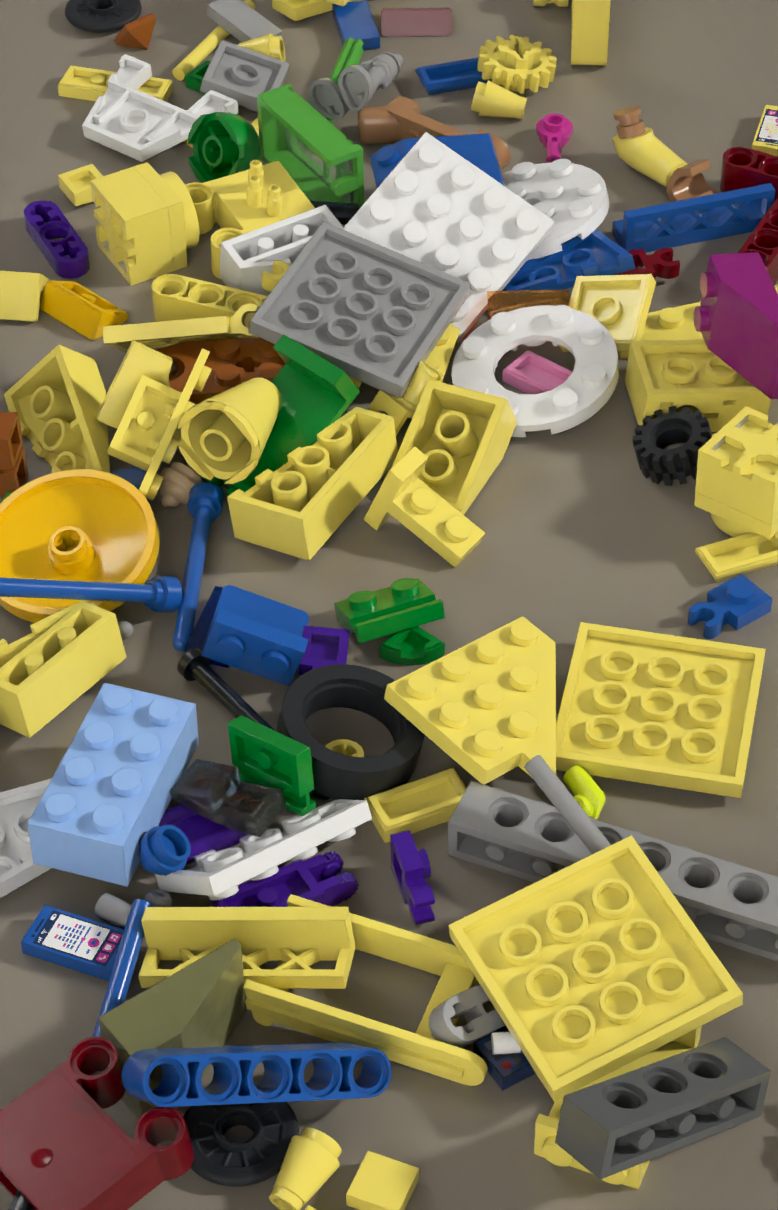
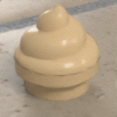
M173 462L170 468H164L160 473L164 478L159 487L163 507H176L180 503L187 504L190 489L194 485L202 483L201 477L194 470L179 462Z

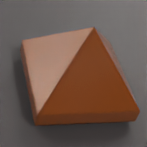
M150 13L125 24L115 37L116 45L148 50L157 19L155 14Z

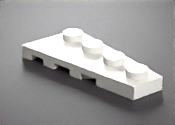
M337 799L313 809L304 816L297 815L282 821L283 832L277 828L263 830L259 833L254 832L240 838L242 848H227L217 852L212 849L194 856L195 867L179 870L167 876L155 874L159 889L166 892L207 895L210 900L230 897L239 891L237 885L249 879L256 881L273 876L279 871L277 865L283 862L309 858L318 852L316 846L326 841H342L355 835V827L372 819L367 800Z

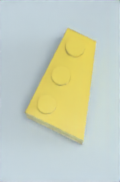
M81 600L30 625L31 634L10 644L4 638L1 639L0 724L31 738L126 659L116 614Z

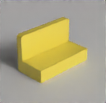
M0 271V320L37 322L40 294H43L49 279L40 273Z

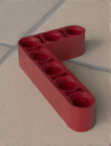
M733 147L727 149L723 154L720 180L721 192L769 183L775 189L773 205L738 251V253L759 252L772 283L775 285L778 281V156L749 148Z

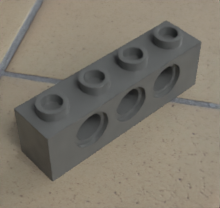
M723 1037L564 1095L555 1143L601 1180L760 1117L771 1070L729 1039Z

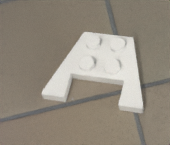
M124 54L119 61L120 68L118 72L111 74L107 81V91L104 96L98 97L82 127L84 137L143 162L187 140L192 124L201 115L215 112L237 114L238 104L237 100L210 90L191 108L184 110L141 92L137 89L152 77L151 64Z

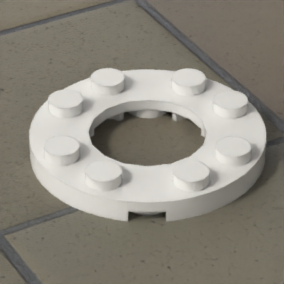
M540 305L519 308L508 312H499L475 329L459 347L453 360L451 376L454 386L507 399L518 421L512 437H526V432L551 429L552 435L583 423L607 403L618 383L619 360L613 337L598 320L581 311L571 309L567 305ZM547 341H551L555 347L557 345L564 346L573 354L575 359L574 370L563 384L551 391L535 395L518 394L506 390L496 381L494 375L495 368L498 366L497 362L509 350L516 351L518 349L517 346L520 344L539 346Z

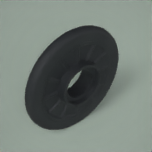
M69 0L65 7V16L73 26L90 32H110L122 29L125 24L137 20L141 14L142 6L140 0Z
M287 1102L190 1106L183 1116L194 1151V1160L190 1168L202 1178L223 1186H250L263 1182L279 1173L291 1138L299 1135L296 1115ZM238 1125L246 1126L254 1132L249 1140L242 1143H232L224 1137L228 1129Z

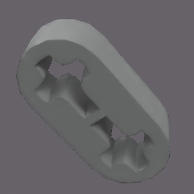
M480 984L450 997L434 1008L429 1016V1028L435 1040L459 1048L468 1046L506 1025L496 1009L486 1013L483 1004L491 1001ZM464 1015L468 1023L464 1026L455 1027L451 1019Z

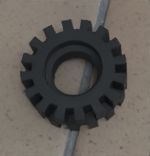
M676 406L668 407L669 413L663 414L661 409L655 411L656 418L654 419L646 416L642 420L644 426L637 425L635 429L636 435H633L632 440L643 475L646 478L651 477L652 482L659 484L663 478L665 486H672L675 479L679 480L680 485L686 484V477L690 475L696 480L698 450L712 438L709 422L706 417H702L701 412L695 410L691 413L690 407L683 406L681 412H677ZM674 443H684L673 449H663Z

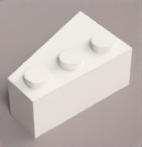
M323 205L221 242L220 278L228 287L269 296L271 292L261 286L262 273L267 271L273 274L274 261H283L291 266L323 221L341 229L344 227L328 207Z

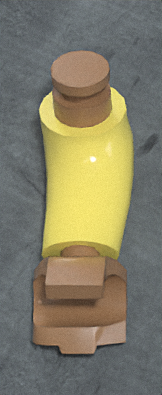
M640 106L626 107L613 113L614 119L620 121V124L616 126L618 134L612 138L619 158L638 172L666 187V192L671 202L719 193L715 188L707 184L701 173L711 168L709 159L696 160L690 164L682 160L653 134L652 128L644 126L643 119H638V115L642 113Z

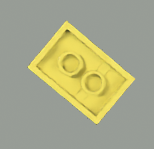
M704 339L631 341L624 381L638 425L644 426L642 420L646 416H649L651 419L656 418L654 412L661 409L663 414L669 413L668 407L676 406L677 412H681L683 406L690 407L691 413L695 410L701 412L702 417L707 418L711 432H718L745 406L768 415L771 399L707 348Z

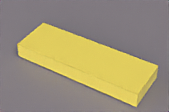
M70 66L58 84V94L62 97L96 101L99 96H104L107 91V81L111 74H116L117 72ZM151 77L137 90L168 102L173 93V80Z

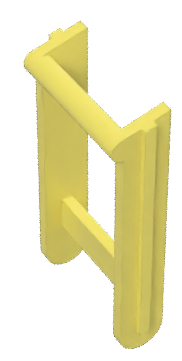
M290 894L287 900L288 907H331ZM350 913L355 949L441 976L416 1033L289 993L290 988H273L248 979L243 987L247 997L245 1001L247 1009L252 1011L254 1020L263 1026H271L272 1023H276L335 1043L347 1042L378 1049L390 1061L464 1085H479L484 1081L487 1074V1064L479 1055L435 1040L429 1028V1016L434 1008L450 997L479 984L455 945ZM280 961L277 967L281 966L285 962ZM459 1017L451 1019L454 1026H456Z

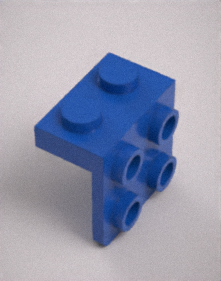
M227 585L223 587L201 656L290 686L307 647L308 639L303 638L302 633L303 625L308 626L309 615L300 609L232 585Z

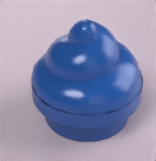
M173 825L153 827L141 839V866L148 872L162 876L179 871L184 868L190 855V843L186 835Z

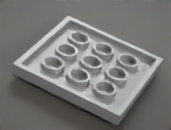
M323 221L252 317L248 333L273 344H276L284 334L342 369L349 377L401 399L418 367L417 365L420 361L423 363L426 361L468 298L471 283Z

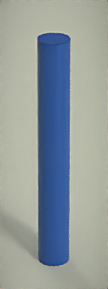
M133 900L92 1037H101L99 1017L125 1002L144 938L141 920L145 908L153 907L146 900Z

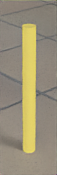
M244 0L246 4L255 10V5L251 0ZM218 25L172 70L173 76L179 81L184 80L185 76L191 73L220 44L221 40L226 39L230 33Z

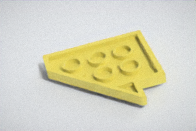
M524 616L387 685L384 700L482 785L518 766L531 777L524 766L537 755H541L556 774V642Z

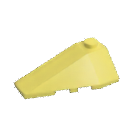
M58 345L4 393L9 412H18L21 434L26 436L34 445L32 447L34 452L39 457L44 458L52 467V473L72 469H91L110 473L109 454H107L109 448L108 425L96 419V415L106 396V390L96 361L91 357Z

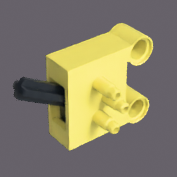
M252 160L248 170L204 183L193 182L185 185L196 209L200 235L209 232L213 228L214 223H218L221 227L211 236V270L218 279H221V242L326 205L340 224L344 225L359 210V206L356 203L309 201L279 161L262 165V162L259 160Z

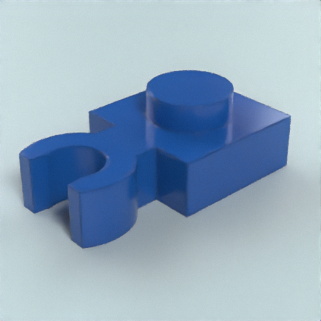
M741 573L707 592V602H700L691 606L688 613V624L693 626L700 621H706L703 637L707 640L713 639L721 633L722 626L727 623L737 631L771 612L772 598Z

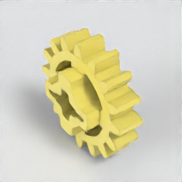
M510 35L509 39L505 40L501 36H496L495 42L486 40L485 46H480L477 71L482 72L481 78L483 80L492 79L493 83L503 85L509 91L524 94V90L529 88L535 93L538 92L539 86L548 88L549 82H553L557 58L551 56L552 50L550 48L541 49L542 42L530 43L529 37L523 38Z

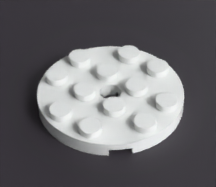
M558 159L552 163L541 164L522 162L515 165L511 171L502 174L506 188L555 221L553 230L528 260L542 258L562 251L561 243L577 235L583 240L597 229L608 213L610 201L603 178L596 171L583 165L571 163L569 159Z

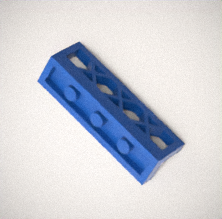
M769 183L624 211L623 220L613 221L612 235L618 245L626 251L644 249L646 253L662 248H672L753 232L773 205L775 189Z

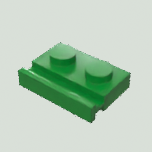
M418 578L399 579L394 581L390 587L376 591H358L352 593L348 599L334 603L337 620L346 630H350L352 636L356 635L359 643L445 618L443 601L441 599L436 600L435 594Z
M242 715L227 723L232 765L238 767L239 774L234 776L235 784L249 791L263 793L272 802L300 816H304L316 808V801L309 797V792L314 790L310 747Z

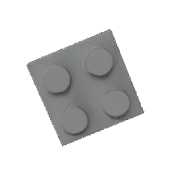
M221 40L202 79L200 91L208 93L210 90L237 100L238 105L244 106L253 112H258L257 95L281 87L287 76L290 64Z

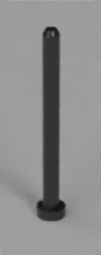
M201 648L190 649L180 658L177 665L178 672L187 681L197 680L235 718L242 715L276 731L209 667L211 660L201 656ZM313 790L311 791L318 799L328 800L330 798Z

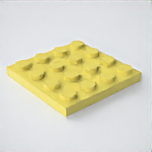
M580 622L556 722V770L567 771L573 766L580 765L592 776L742 798L766 649Z
M632 835L448 925L450 938L553 1101L743 1005L742 991Z

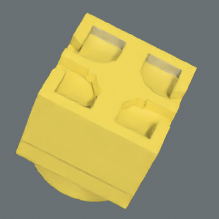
M146 162L90 180L92 200L96 207L101 206L94 209V217L100 223L95 226L97 245L131 286L188 266L187 249L196 247L199 242V222L190 193L176 173L170 171L159 175Z
M747 406L698 450L694 506L710 512L714 524L721 531L732 537L751 532L766 537V541H768L778 532V423L775 425L768 423L769 415Z

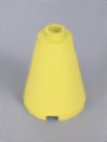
M257 377L192 406L178 424V429L181 427V440L178 442V445L188 465L208 480H212L214 477L227 480L224 484H234L246 479L256 468L282 407L280 391L269 380Z

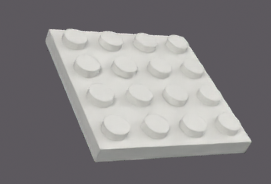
M425 132L345 225L343 230L471 283L468 298L451 322L452 325L460 329L456 340L459 343L553 230L555 221Z

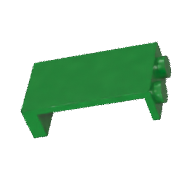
M283 334L273 348L286 364L272 380V383L281 393L282 407L256 468L246 479L234 484H224L227 480L216 477L208 480L199 475L202 481L212 483L218 487L222 485L228 489L227 496L238 489L245 493L256 485L255 477L266 469L273 472L288 462L287 455L293 450L316 443V434L338 420L360 393L345 371Z

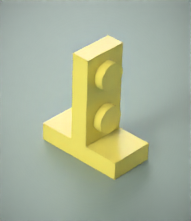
M413 447L389 470L363 520L377 531L393 516L452 566L456 567L481 542L486 533L418 478L429 457L418 448Z

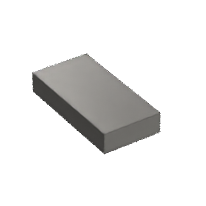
M216 0L207 5L205 15L240 42L270 33L273 36L282 35L281 29L242 0Z

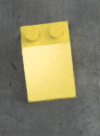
M428 379L393 466L413 447L418 448L429 457L418 478L464 515L502 461L518 421L508 400L505 398Z

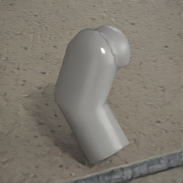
M153 890L145 895V900L150 902L153 907H172V898L164 891ZM104 893L97 901L94 912L96 916L124 930L132 905L109 893Z

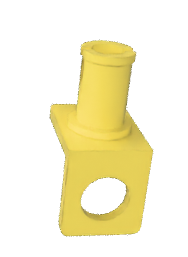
M420 361L417 365L418 367L401 399L379 390L368 410L378 413L386 412L389 416L394 417L396 436L406 419L413 417L428 379L439 381L443 377L439 370L425 362Z

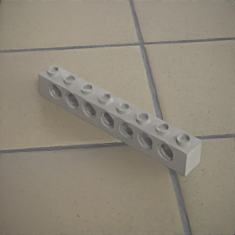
M471 781L448 821V855L533 883L592 855L556 807ZM590 817L611 845L631 835L704 938L778 962V876L757 871L733 861H726L706 855L685 846L671 844L646 836L640 832L630 831Z

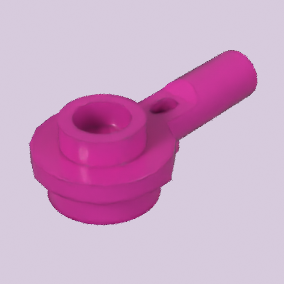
M548 114L536 124V133L539 136V140L543 147L547 148L546 163H552L555 160L561 159L562 148L565 147L573 133L572 122L561 114Z

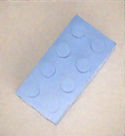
M104 683L27 823L33 864L128 887L141 861V839L151 828L159 825L199 745L196 704Z

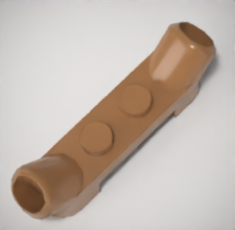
M402 96L395 97L386 105L363 107L358 111L359 138L365 145L395 144L403 139L421 138L425 132L433 137L469 135L421 115L420 103ZM480 129L474 134H484L489 132ZM489 133L493 140L502 173V170L510 163V150L501 138Z

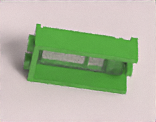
M290 83L257 95L259 141L261 147L260 159L265 164L279 161L309 201L356 203L360 209L364 204L363 147L359 144L353 145L350 139L347 140V137L299 94L293 91Z

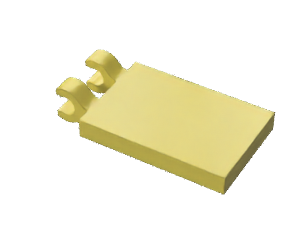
M251 303L244 304L231 317L217 316L104 326L103 341L106 345L121 351H128L132 340L151 349H156L184 341L221 338H259L248 333L250 320L260 307Z

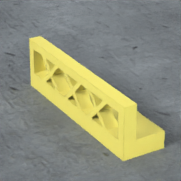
M146 907L141 922L148 949L138 977L141 988H150L235 938L241 944L244 985L248 979L273 988L345 989L356 948L349 907ZM160 960H182L184 962L173 969H158ZM270 960L285 962L275 969L259 968V966ZM319 961H337L335 969L310 968V966Z

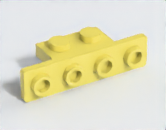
M203 348L182 393L149 377L141 376L108 448L107 454L147 471L138 490L149 500H154L164 478L156 474L161 461L170 464L180 441L172 437L176 427L184 414L195 405L188 401L192 391L195 389L202 392L212 370L204 365L210 351Z

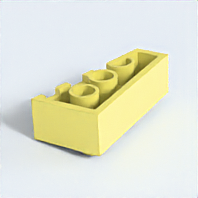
M355 407L316 434V443L303 448L298 447L287 455L288 462L274 472L266 469L256 476V485L245 493L238 489L229 495L227 499L234 538L310 561L393 465L398 454L394 417Z

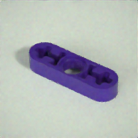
M44 200L35 201L27 205L24 209L26 230L56 274L63 278H78L85 275L90 269L88 248L59 207L51 201ZM53 238H64L61 240H50Z

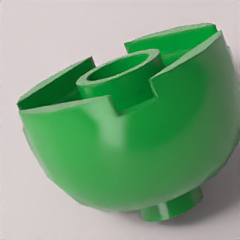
M215 112L201 115L192 124L187 144H193L194 156H190L188 159L195 177L201 183L248 170L252 160L260 161L261 147L259 136L254 126L242 116L230 112Z

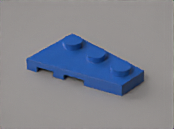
M596 229L583 240L577 235L561 243L562 251L538 259L527 260L501 291L500 295L512 305L572 288L577 276L615 275L635 269L633 255Z

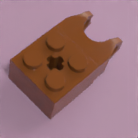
M221 338L184 341L156 350L171 357L177 365L178 370L171 371L169 374L170 388L181 393L201 349L210 351L204 365L212 370L202 392L193 389L188 401L194 404H198L252 378L259 377L272 382L286 364L274 350L273 346L275 344L262 338Z

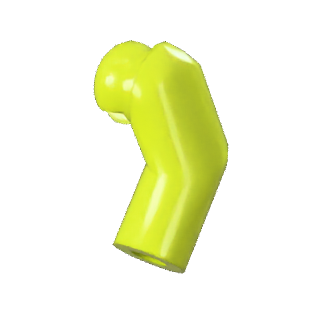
M573 766L566 771L563 781L575 795L573 797L586 814L597 820L606 801L605 794L582 766Z

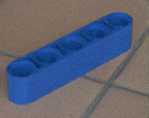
M341 1042L144 1049L136 1051L127 1059L121 1076L124 1088L134 1098L162 1107L371 1098L378 1096L387 1088L390 1083L392 1070L390 1061L380 1050ZM361 1059L362 1071L358 1079L354 1081L353 1069L356 1062ZM312 1060L314 1067L313 1075L305 1083L303 1077L304 1068ZM262 1062L264 1065V1075L260 1083L255 1086L253 1083V1073L256 1066ZM211 1063L214 1069L213 1079L207 1087L203 1088L201 1082L202 1072ZM160 1065L163 1074L159 1086L151 1091L149 1076L152 1070Z

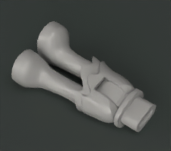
M384 52L357 65H350L340 73L339 85L329 78H319L310 85L308 90L311 106L322 116L331 119L343 118L348 109L358 112L369 103L375 91L379 89L385 90L397 77L403 64V58L397 53Z

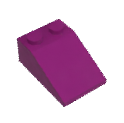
M759 252L710 254L707 272H702L700 277L702 298L700 306H696L694 310L695 329L697 332H701L706 346L711 352L768 398L778 399V294Z

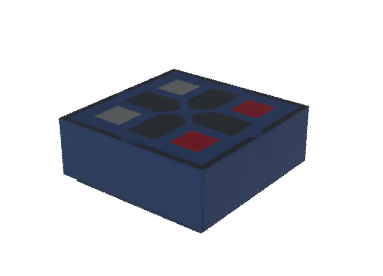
M504 1026L492 1033L510 1031L507 1026ZM491 1033L474 1041L473 1053L479 1055L486 1062L488 1073L502 1091L536 1074L524 1053L493 1055Z

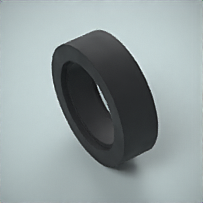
M336 664L312 669L298 677L289 686L283 699L276 732L310 747L314 781L313 791L334 799L365 800L366 797L404 785L411 778L425 734L384 700L387 685L396 680L367 667ZM326 708L358 710L380 721L390 731L395 745L386 753L374 757L343 755L320 744L310 734L305 720L314 712Z

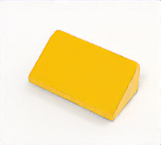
M47 281L39 304V308L90 340L102 337L104 326L121 325L127 321L129 316L126 311L75 281Z

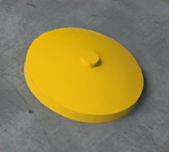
M91 469L58 471L26 483L0 503V577L144 584L156 563L159 552V531L151 506L145 496L134 485L114 474ZM0 596V605L5 610L33 623L81 601ZM83 600L110 612L125 603L120 601Z

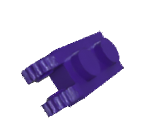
M330 851L305 861L300 859L278 868L279 871L268 878L256 881L250 880L238 885L239 891L236 894L220 900H211V907H288L287 900L290 894L324 905L334 906L356 894L355 892L358 890L359 884L350 872L341 874L340 871L344 865L343 860L338 853Z

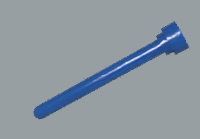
M198 483L190 489L187 508L194 520L182 584V601L178 608L173 637V647L179 652H185L191 646L211 522L221 514L224 493L218 486L212 483Z
M154 576L144 584L0 577V596L143 602L146 607H149L154 612L173 613L181 604L182 586L180 581L173 576Z

